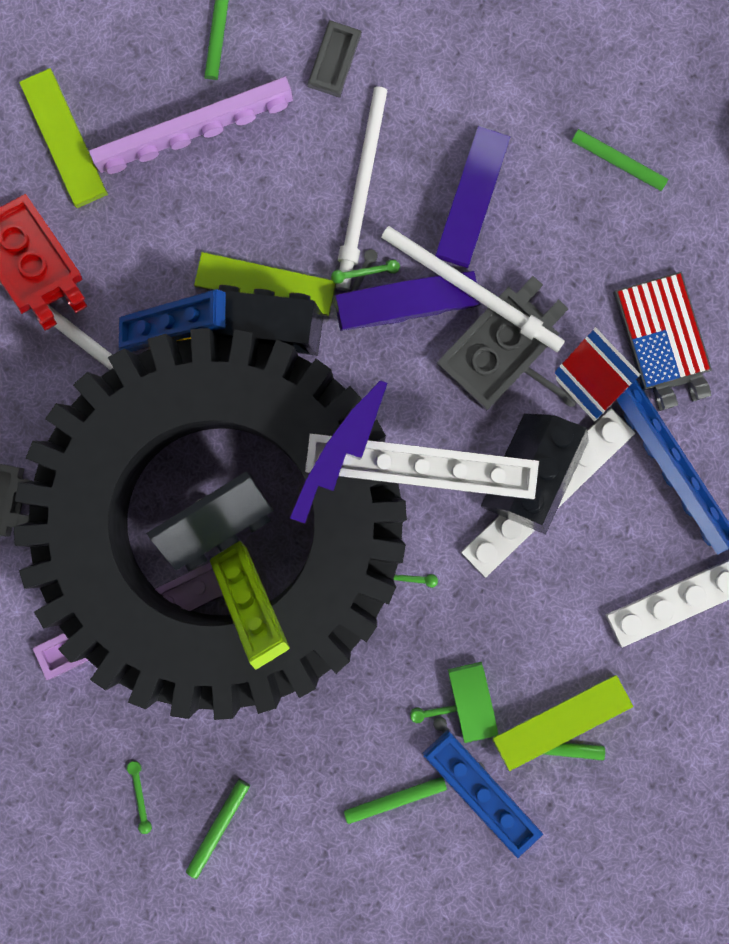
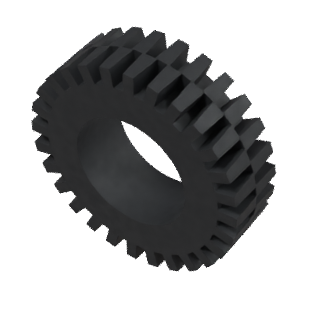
M210 328L190 329L191 339L175 341L167 334L148 338L150 349L135 354L124 348L109 356L108 359L113 366L111 370L102 376L86 372L73 384L81 395L71 406L57 403L54 405L45 419L56 426L48 441H32L25 458L38 463L34 481L18 482L15 502L29 505V521L14 526L15 546L30 547L33 564L19 570L24 589L40 588L46 604L34 611L43 629L59 625L68 640L58 650L70 663L86 658L98 668L90 679L92 682L105 691L117 684L132 690L128 703L145 710L156 701L172 705L170 712L172 717L189 719L198 709H210L214 712V720L233 719L240 708L255 705L257 713L260 714L276 709L281 697L296 692L298 697L301 698L316 689L321 676L331 669L337 674L350 662L351 651L361 639L365 642L369 640L377 628L376 618L384 603L390 604L396 589L394 583L398 564L403 563L406 544L402 540L403 522L407 520L406 501L401 498L398 483L338 476L334 491L318 486L312 502L314 509V536L310 553L295 580L280 595L270 601L290 649L257 670L248 661L231 615H210L188 611L164 598L162 594L155 590L139 568L133 555L128 535L127 522L130 499L136 482L148 463L166 446L191 433L208 429H235L262 437L277 446L295 463L306 481L309 475L305 470L310 434L333 436L351 410L362 400L351 386L345 389L333 378L332 370L317 359L313 363L298 356L295 347L279 340H276L274 346L259 342L252 332L234 330L233 338L218 337ZM375 420L368 440L385 442L386 435L378 420Z

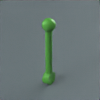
M388 260L385 265L347 272L335 270L331 274V279L334 283L340 284L344 279L385 271L395 274L399 271L400 264L396 260Z
M429 574L426 577L394 576V580L423 583L430 588L438 584V578L434 574Z
M456 705L425 711L421 708H414L411 710L410 716L414 723H421L426 717L457 712Z
M132 761L128 764L127 771L133 777L140 817L138 830L141 834H148L152 829V825L146 816L139 776L141 764L137 761Z

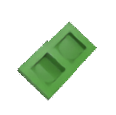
M482 661L447 669L464 743L497 736L498 730Z

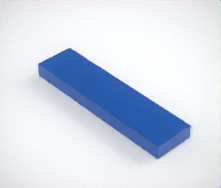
M215 289L119 317V351L124 348L131 352L149 348L148 338L167 334L177 341L191 337L190 329L210 328L212 331L224 329L226 292Z
M449 729L423 752V756L517 858L544 835Z

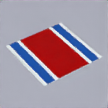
M596 327L555 371L558 383L594 422L641 375Z

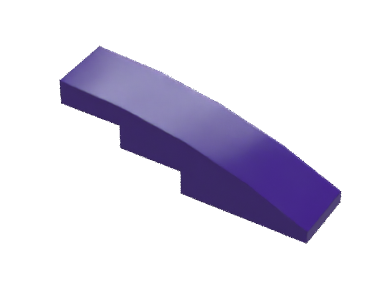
M478 126L435 255L439 259L465 268L469 267L511 136Z
M474 271L461 272L477 283ZM441 276L381 285L338 294L333 297L340 331L394 324L408 319L433 316L446 311L468 309L481 305L479 301Z
M380 380L351 410L327 442L304 483L290 519L305 523L318 486L334 491L345 456L348 455L359 460L362 458L388 383Z

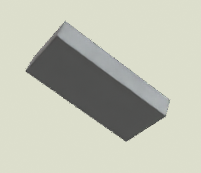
M329 20L307 84L309 88L339 98L341 97L362 35L361 30Z

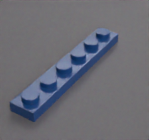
M635 380L616 399L624 411L626 422L631 428L636 429L643 440L645 451L651 458H655L659 464L665 482L670 487H674L681 498L684 511L687 515L693 517L700 527V533L704 542L712 546L717 555L729 550V521L637 380Z

